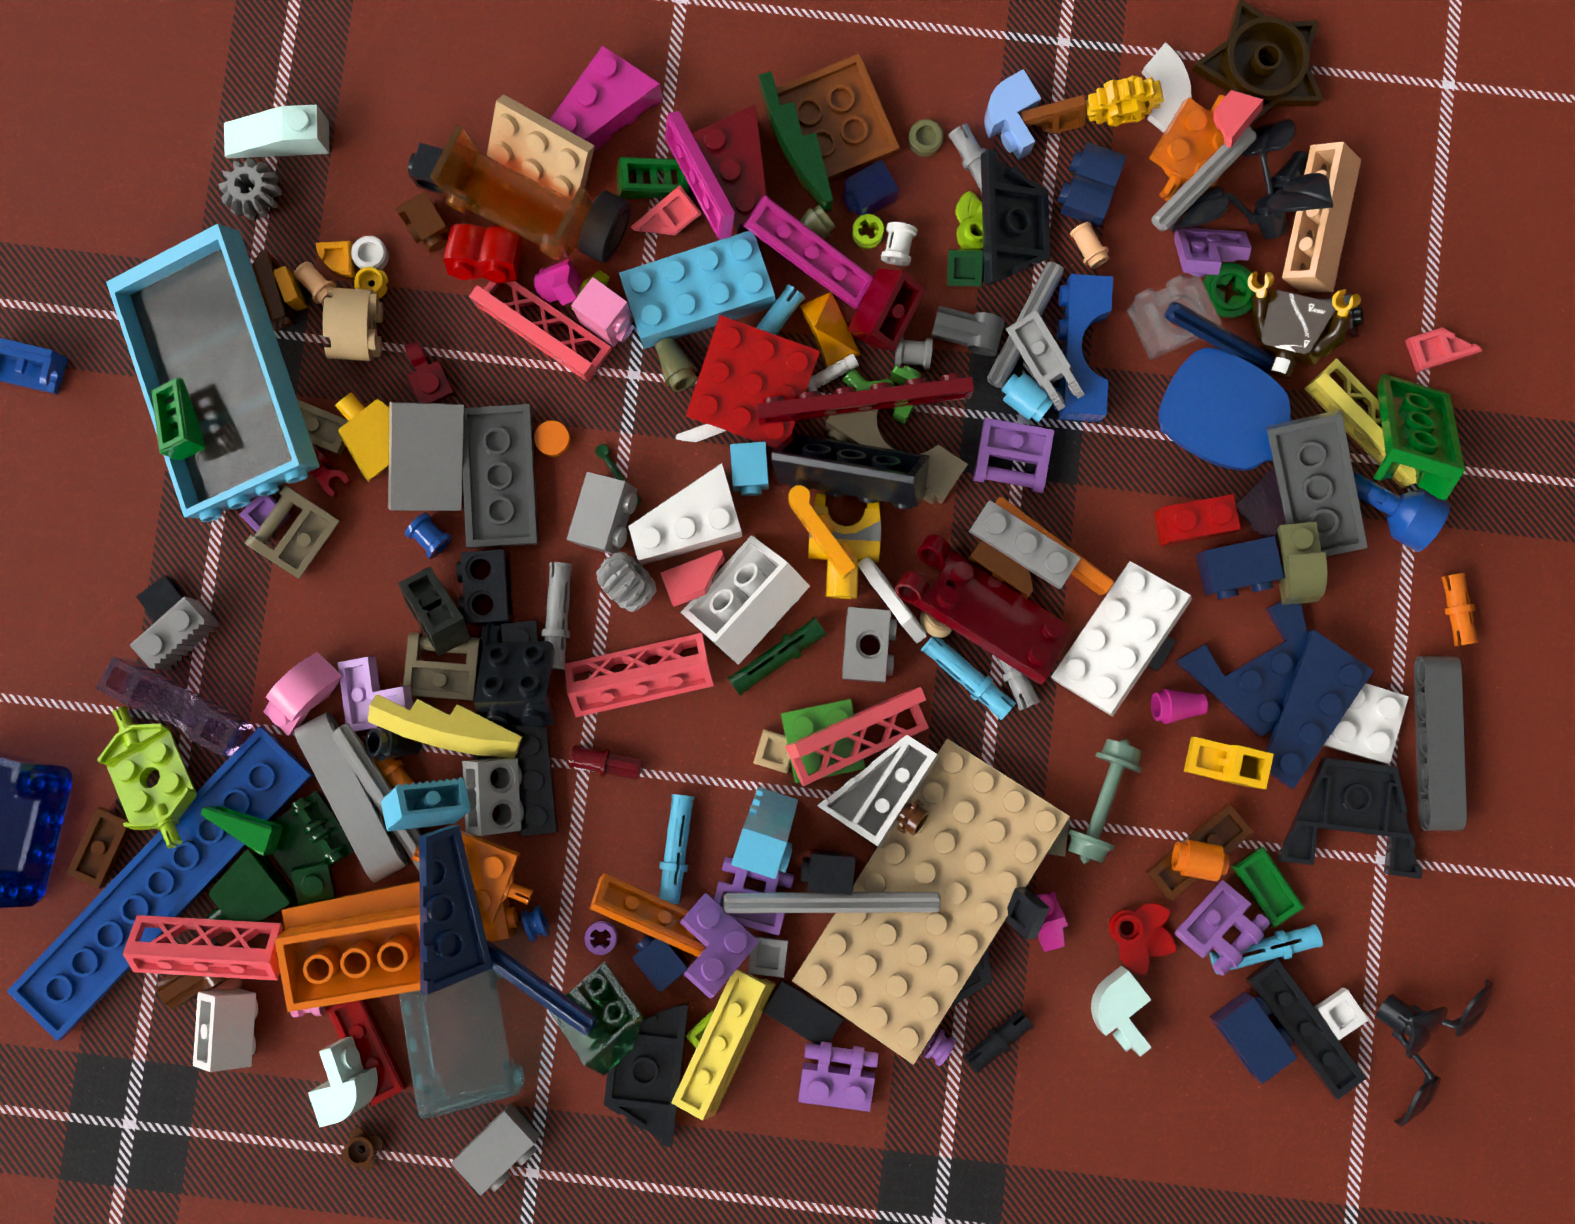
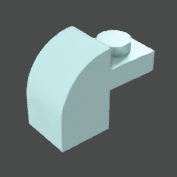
M1120 966L1101 981L1095 989L1091 1002L1093 1020L1097 1028L1105 1036L1114 1029H1117L1112 1035L1126 1052L1132 1048L1139 1056H1142L1152 1048L1129 1019V1017L1151 1001V998L1129 970Z
M353 1036L342 1038L319 1051L328 1081L308 1092L319 1127L343 1121L366 1106L376 1093L378 1085L376 1067L364 1070Z

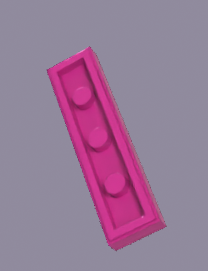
M680 111L668 113L665 141L719 240L730 238L735 212Z
M766 195L763 196L743 226L853 309L858 308L874 277Z

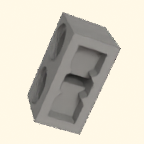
M498 757L462 761L463 779L465 780L470 803V812H467V815H465L466 832L484 836L521 831L524 809L519 795L522 772L518 765V758ZM496 769L498 779L497 782L494 785H492L490 777L492 772ZM498 805L500 813L498 819L494 822L492 813Z

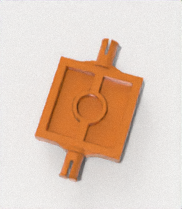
M1218 95L1211 110L1203 108L1190 97L1184 100L1149 157L1169 177V180L1159 194L1161 198L1165 197L1164 200L1168 201L1224 144V136L1221 130L1217 129L1214 122V110L1226 96ZM1218 179L1210 187L1215 186Z
M460 830L481 919L492 924L496 920L501 904L507 897L528 905L533 890L514 883V869L520 853ZM418 845L414 851L415 854L412 856V860L419 862Z

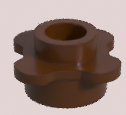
M917 799L913 805L907 803L897 818V821L900 822L898 830L903 834L908 832L915 836L925 824L930 812L923 808L924 804Z
M356 1127L350 1131V1141L341 1151V1157L343 1161L367 1171L375 1166L374 1158L377 1151L383 1148L384 1141L381 1136H371L365 1133L363 1128ZM364 1146L365 1152H361L359 1147Z

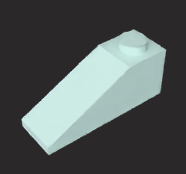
M317 105L280 106L225 122V157L249 158L329 154V120Z

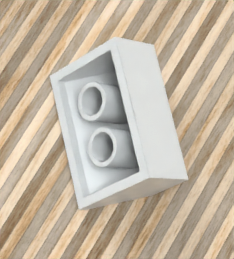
M751 535L714 575L713 583L707 594L691 600L681 613L739 665L784 614L800 599L810 585L787 561Z

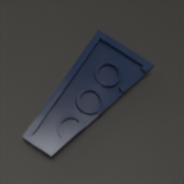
M1310 630L1308 633L1307 645L1302 658L1299 659L1296 666L1295 678L1290 691L1286 694L1282 705L1284 707L1278 724L1274 727L1266 752L1274 754L1269 775L1290 789L1296 787L1374 672V670L1316 630Z
M451 825L419 836L420 993L425 995L493 968L459 825Z

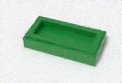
M1258 847L1231 865L1263 915L1270 921L1272 927L1278 926L1304 908L1264 847Z

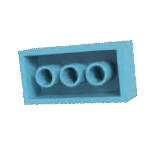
M750 231L619 273L644 349L655 346L660 340L667 337L677 339L714 327L717 324L719 315L736 320L770 309L775 303V294L756 237Z

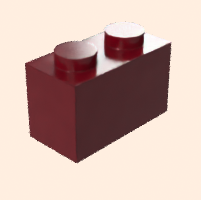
M878 268L847 330L870 347L895 351L927 289L904 271Z

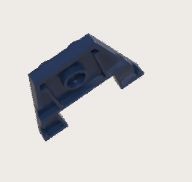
M1279 601L1266 608L1267 613L1284 641L1226 675H1223L1206 644L1175 660L1176 664L1183 671L1188 672L1196 679L1202 688L1214 695L1224 704V707L1257 736L1265 735L1278 724L1284 708L1282 706L1284 699L1290 691L1296 675L1294 673L1299 659L1302 658L1307 645L1308 633L1301 603L1282 605V602Z

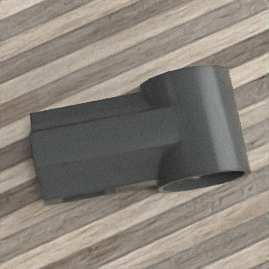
M939 306L931 337L964 345L969 351L979 355L996 356L1005 320L991 313L978 312L973 315Z

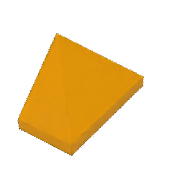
M832 292L800 305V309L827 367L832 364L834 365L841 359L843 360L852 353L855 357L860 355L851 333L847 330V324Z

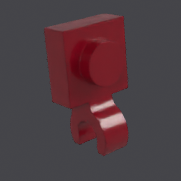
M418 342L404 347L416 370L408 374L407 377L419 403H438L455 395L445 370L439 361L430 364L422 346H419Z
M314 444L313 448L320 467L310 471V474L319 480L327 494L337 498L339 494L333 489V482L336 479H342L344 483L350 486L352 480L349 475L340 470H331L325 464L329 461V458Z

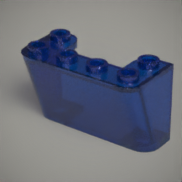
M0 753V908L34 906L46 893L72 787L73 777L67 767Z

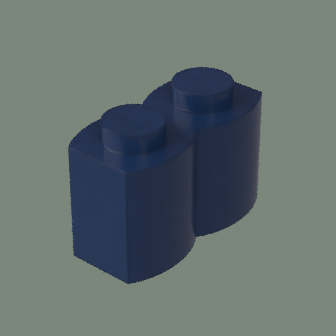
M1086 142L1083 151L1076 150L1069 170L1074 172L1071 183L1064 182L1058 197V202L1063 203L1060 214L1083 222H1090L1091 225L1099 227L1108 210L1126 155Z

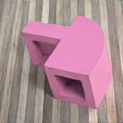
M316 652L294 666L273 686L266 696L269 703L263 712L289 736L294 733V729L301 726L313 707L330 697L342 675Z

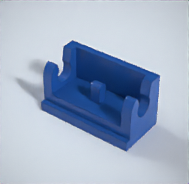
M0 338L1 382L58 395L68 358L50 349Z

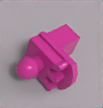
M569 258L548 268H541L539 273L535 275L534 285L537 293L544 300L550 303L559 300L563 306L575 301L583 280Z
M1056 892L1036 895L1050 907L1038 934V939L1044 952L1064 947L1063 927L1068 926V922L1057 901Z

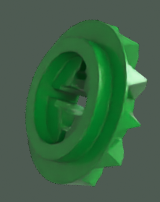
M1223 263L1221 264L1219 275L1207 274L1202 282L1201 298L1205 300L1208 311L1215 312L1220 318L1233 317L1234 319L1247 313L1252 308V296L1256 293L1248 286V278L1252 273L1242 265ZM1233 279L1232 291L1239 296L1233 295L1225 302V292L1221 291L1220 288H1225Z

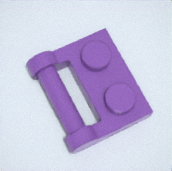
M985 418L973 481L984 483V480L1030 487L1032 492L1043 493L1054 430ZM989 456L1035 464V473L1030 474L988 466Z

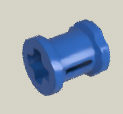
M427 512L419 515L405 531L407 538H414L427 551L426 556L429 559H433L442 553L453 538L449 533L444 534L431 521V516Z

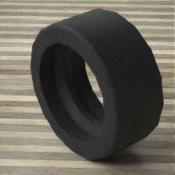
M602 191L592 203L582 224L578 238L579 252L599 262H608L617 250L627 229L631 216V202L609 191Z

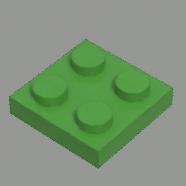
M851 699L781 713L787 745L854 715ZM847 738L836 741L832 754L842 758L849 757L855 741ZM812 752L801 757L808 775L819 770L823 755ZM830 759L827 766L838 761ZM861 759L825 777L865 769L864 760ZM791 762L794 782L800 783V780Z

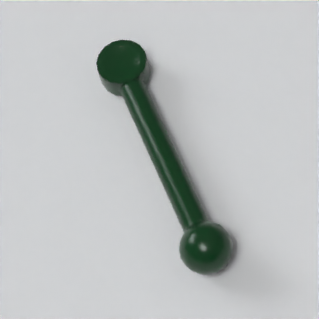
M604 444L598 445L595 449L597 457L605 461L616 479L625 481L609 456V448ZM637 494V506H638V505L641 503V498H640V496Z

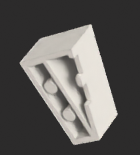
M722 463L628 526L637 559L642 565L743 537Z
M905 735L871 762L867 768L847 781L843 787L817 806L876 846L881 847L898 822L897 818L907 803L911 802L938 761L939 756L909 735Z

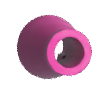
M1162 689L1160 692L1154 693L1151 698L1153 718L1156 721H1162L1164 724L1196 715H1205L1208 710V702L1204 694Z

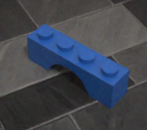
M1071 274L1065 285L1060 286L1058 304L1064 307L1063 319L1058 321L1057 340L1062 341V352L1073 369L1071 372L1085 395L1078 399L1069 389V384L1065 377L1060 378V388L1055 389L1064 399L1066 407L1059 410L1058 420L1101 422L1107 415L1108 380L1097 375L1087 365L1082 353V338L1086 329L1098 322L1104 321L1112 311L1113 276Z

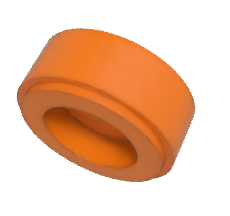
M546 421L536 429L534 442L542 454L548 457H558L568 450L571 437L562 423Z

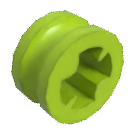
M865 214L857 218L853 225L852 233L856 245L862 249L877 247L883 238V223L873 214ZM863 225H866L869 229L876 228L874 238L870 239L867 235L861 236L859 234L862 233Z

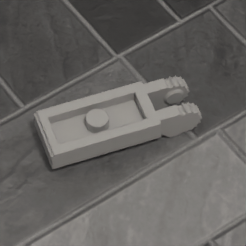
M1034 310L1006 328L1042 389L1045 388L1058 411L1066 406L1064 399L1056 391L1052 383L1063 376L1074 396L1079 399L1085 395L1071 372L1073 371L1071 365L1037 310Z

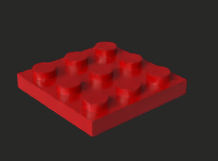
M719 315L686 417L757 442H765L766 445L777 448L791 435L795 421L759 425L757 404L764 403L763 399L771 396H784L785 400L799 399V394L807 390L820 350Z

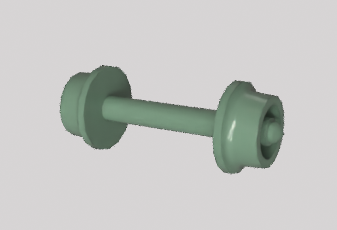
M1107 739L1102 751L1095 754V757L1111 764L1086 835L1071 829L1068 832L1071 836L1068 851L1079 854L1083 864L1090 862L1091 859L1104 864L1109 851L1115 850V845L1100 840L1124 768L1139 773L1143 769L1140 767L1143 751L1130 746L1131 744L1128 739L1121 740L1120 742Z

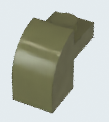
M1317 522L1280 525L1277 531L1284 578L1278 580L1282 605L1318 602L1326 590L1327 560L1326 552H1321Z

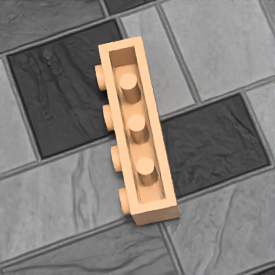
M1345 142L1310 146L1305 174L1322 173L1327 176L1330 183L1333 208L1296 211L1282 278L1300 293L1334 291L1361 159Z

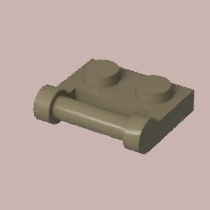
M285 485L279 493L282 497L255 535L250 534L245 544L300 579L340 520ZM294 504L303 509L278 546L273 549L266 543Z
M410 632L407 642L403 687L411 686L412 696L474 701L479 674L481 637H470V640L448 651V653L467 654L466 664L420 661L421 651L435 650L428 638L424 637L422 633Z

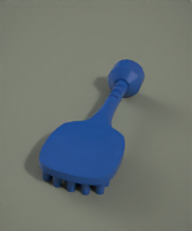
M1203 348L1194 352L1180 366L1171 379L1160 403L1158 421L1162 433L1195 456L1223 468L1248 471L1253 470L1262 463L1273 461L1266 426L1292 421L1290 417L1291 402L1285 390L1271 376L1255 365L1223 350ZM1353 470L1358 498L1387 514L1391 538L1416 552L1424 550L1443 527L1450 512V503L1436 498L1424 489L1398 496Z

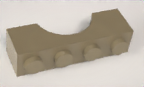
M878 410L829 416L826 421L825 429L830 431L828 436L833 440L893 449L883 440L878 430ZM937 445L931 450L921 453L930 456L926 492L923 500L930 504H933L935 501L940 504L943 503L968 465L943 447Z

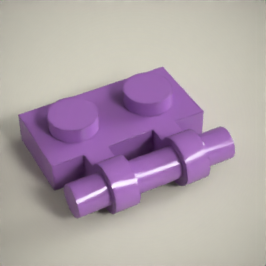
M725 857L722 871L735 874L733 884L723 881L718 882L714 901L724 909V895L727 893H775L777 885L791 889L794 874L778 871L776 879H772L731 865L733 858ZM746 877L767 882L764 892L743 887ZM785 913L728 914L742 926L779 935Z
M1222 880L1176 930L1175 935L1203 959L1212 949L1215 950L1220 958L1212 967L1217 973L1224 976L1231 967L1236 968L1243 961L1242 955L1252 944L1257 945L1264 937L1263 931L1270 925V921L1262 914H1258L1252 922L1243 914L1249 909L1251 903ZM1234 926L1241 934L1230 945L1222 937Z
M821 1041L820 1045L806 1043L804 1058L816 1059L818 1064L803 1062L798 1102L870 1112L875 1072L862 1070V1066L877 1068L878 1053L864 1051V1047L853 1046V1049L832 1047L830 1042ZM830 1061L850 1064V1068L829 1066Z

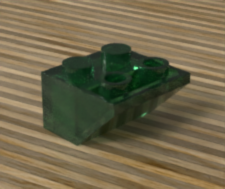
M606 962L601 963L566 994L568 998L597 1019V1024L589 1035L581 1034L549 1010L583 1065L603 1076L632 1051L644 1019Z

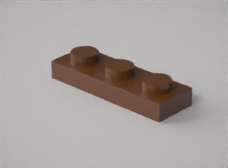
M1225 804L1181 842H1185L1188 839L1221 845L1224 848V854H1228L1251 835L1253 831L1231 804ZM1173 849L1145 871L1170 901L1175 899L1198 879L1182 876L1180 871L1172 870Z

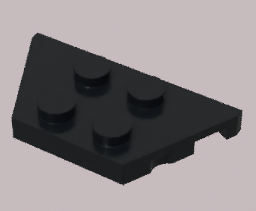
M989 149L981 154L984 285L990 286L1050 258L1048 190L1036 181L1029 180L1025 173L1017 167L1013 166L1010 169L996 159L997 153Z
M681 1003L614 1028L611 1037L604 1105L618 1115L622 1114L627 1117L630 1123L639 1129H645L660 1139L661 1143L666 1147H672L677 1106L671 1102L680 1085L689 1003Z

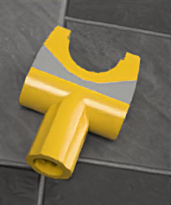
M816 493L813 509L818 516L824 513L835 527V531L831 534L839 545L846 542L857 558L853 561L856 568L854 572L843 579L810 533L808 559L827 560L826 597L857 599L859 575L857 563L866 557L871 558L873 562L879 563L881 539L879 502L867 503V509H865L864 515L858 523L852 526H842L831 519L828 507H825L826 494Z

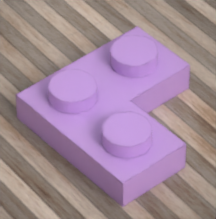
M363 657L338 662L339 673L342 675L340 685L345 724H350L355 732L378 727L368 722L369 705L377 694L408 710L412 708L411 686L380 691L376 657Z

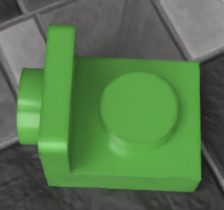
M895 366L890 379L902 386L906 385L905 382L907 380L922 378V375L908 366H904L903 369ZM914 406L894 408L892 420L905 425Z

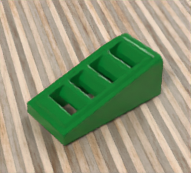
M619 158L616 168L618 196L624 199L666 197L679 185L683 187L688 195L690 194V185L676 159ZM672 170H677L678 185L672 184ZM658 171H663V184H658ZM644 172H649V184H644L643 182ZM630 173H634L635 183H629Z
M177 377L151 390L159 453L175 460H184L204 450L203 435L184 379ZM174 397V401L167 404L166 400Z
M220 805L206 806L202 808L200 814L263 856L275 853L284 828L280 824Z

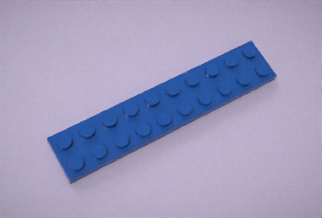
M259 726L196 792V798L179 818L180 823L176 825V828L183 843L181 845L177 844L175 848L168 849L163 835L159 831L7 992L56 1041L64 1039L131 969L123 956V951L136 916L180 917L247 847L200 815L202 808L220 805L271 821L307 784L314 774L265 727ZM145 928L140 942H151L164 933L160 928Z

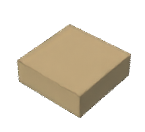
M763 729L753 763L787 774L791 761L785 748L787 745L786 737Z

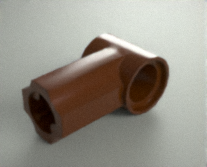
M219 943L213 944L214 946H220ZM171 974L156 983L158 987L157 994L163 1004H166L173 1010L198 995V992L209 991L230 978Z

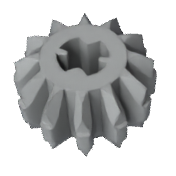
M247 158L244 166H242L239 162L233 161L235 170L232 172L222 170L223 176L227 181L218 184L219 189L224 193L221 197L222 202L227 207H230L231 212L236 216L241 217L244 214L248 220L254 221L258 212L262 217L267 218L266 208L269 206L271 208H278V204L273 198L282 195L281 189L276 186L279 183L278 176L274 172H270V168L263 162L256 164L253 159Z
M624 552L614 553L610 558L608 557L596 571L597 581L603 587V592L607 593L611 600H614L620 608H625L627 611H638L657 592L655 581L650 577L649 572L633 556H628Z

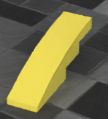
M379 694L375 696L369 705L368 722L402 737L442 749L480 756L515 758L522 739L521 736L458 704L450 715L418 699L412 708L408 710Z

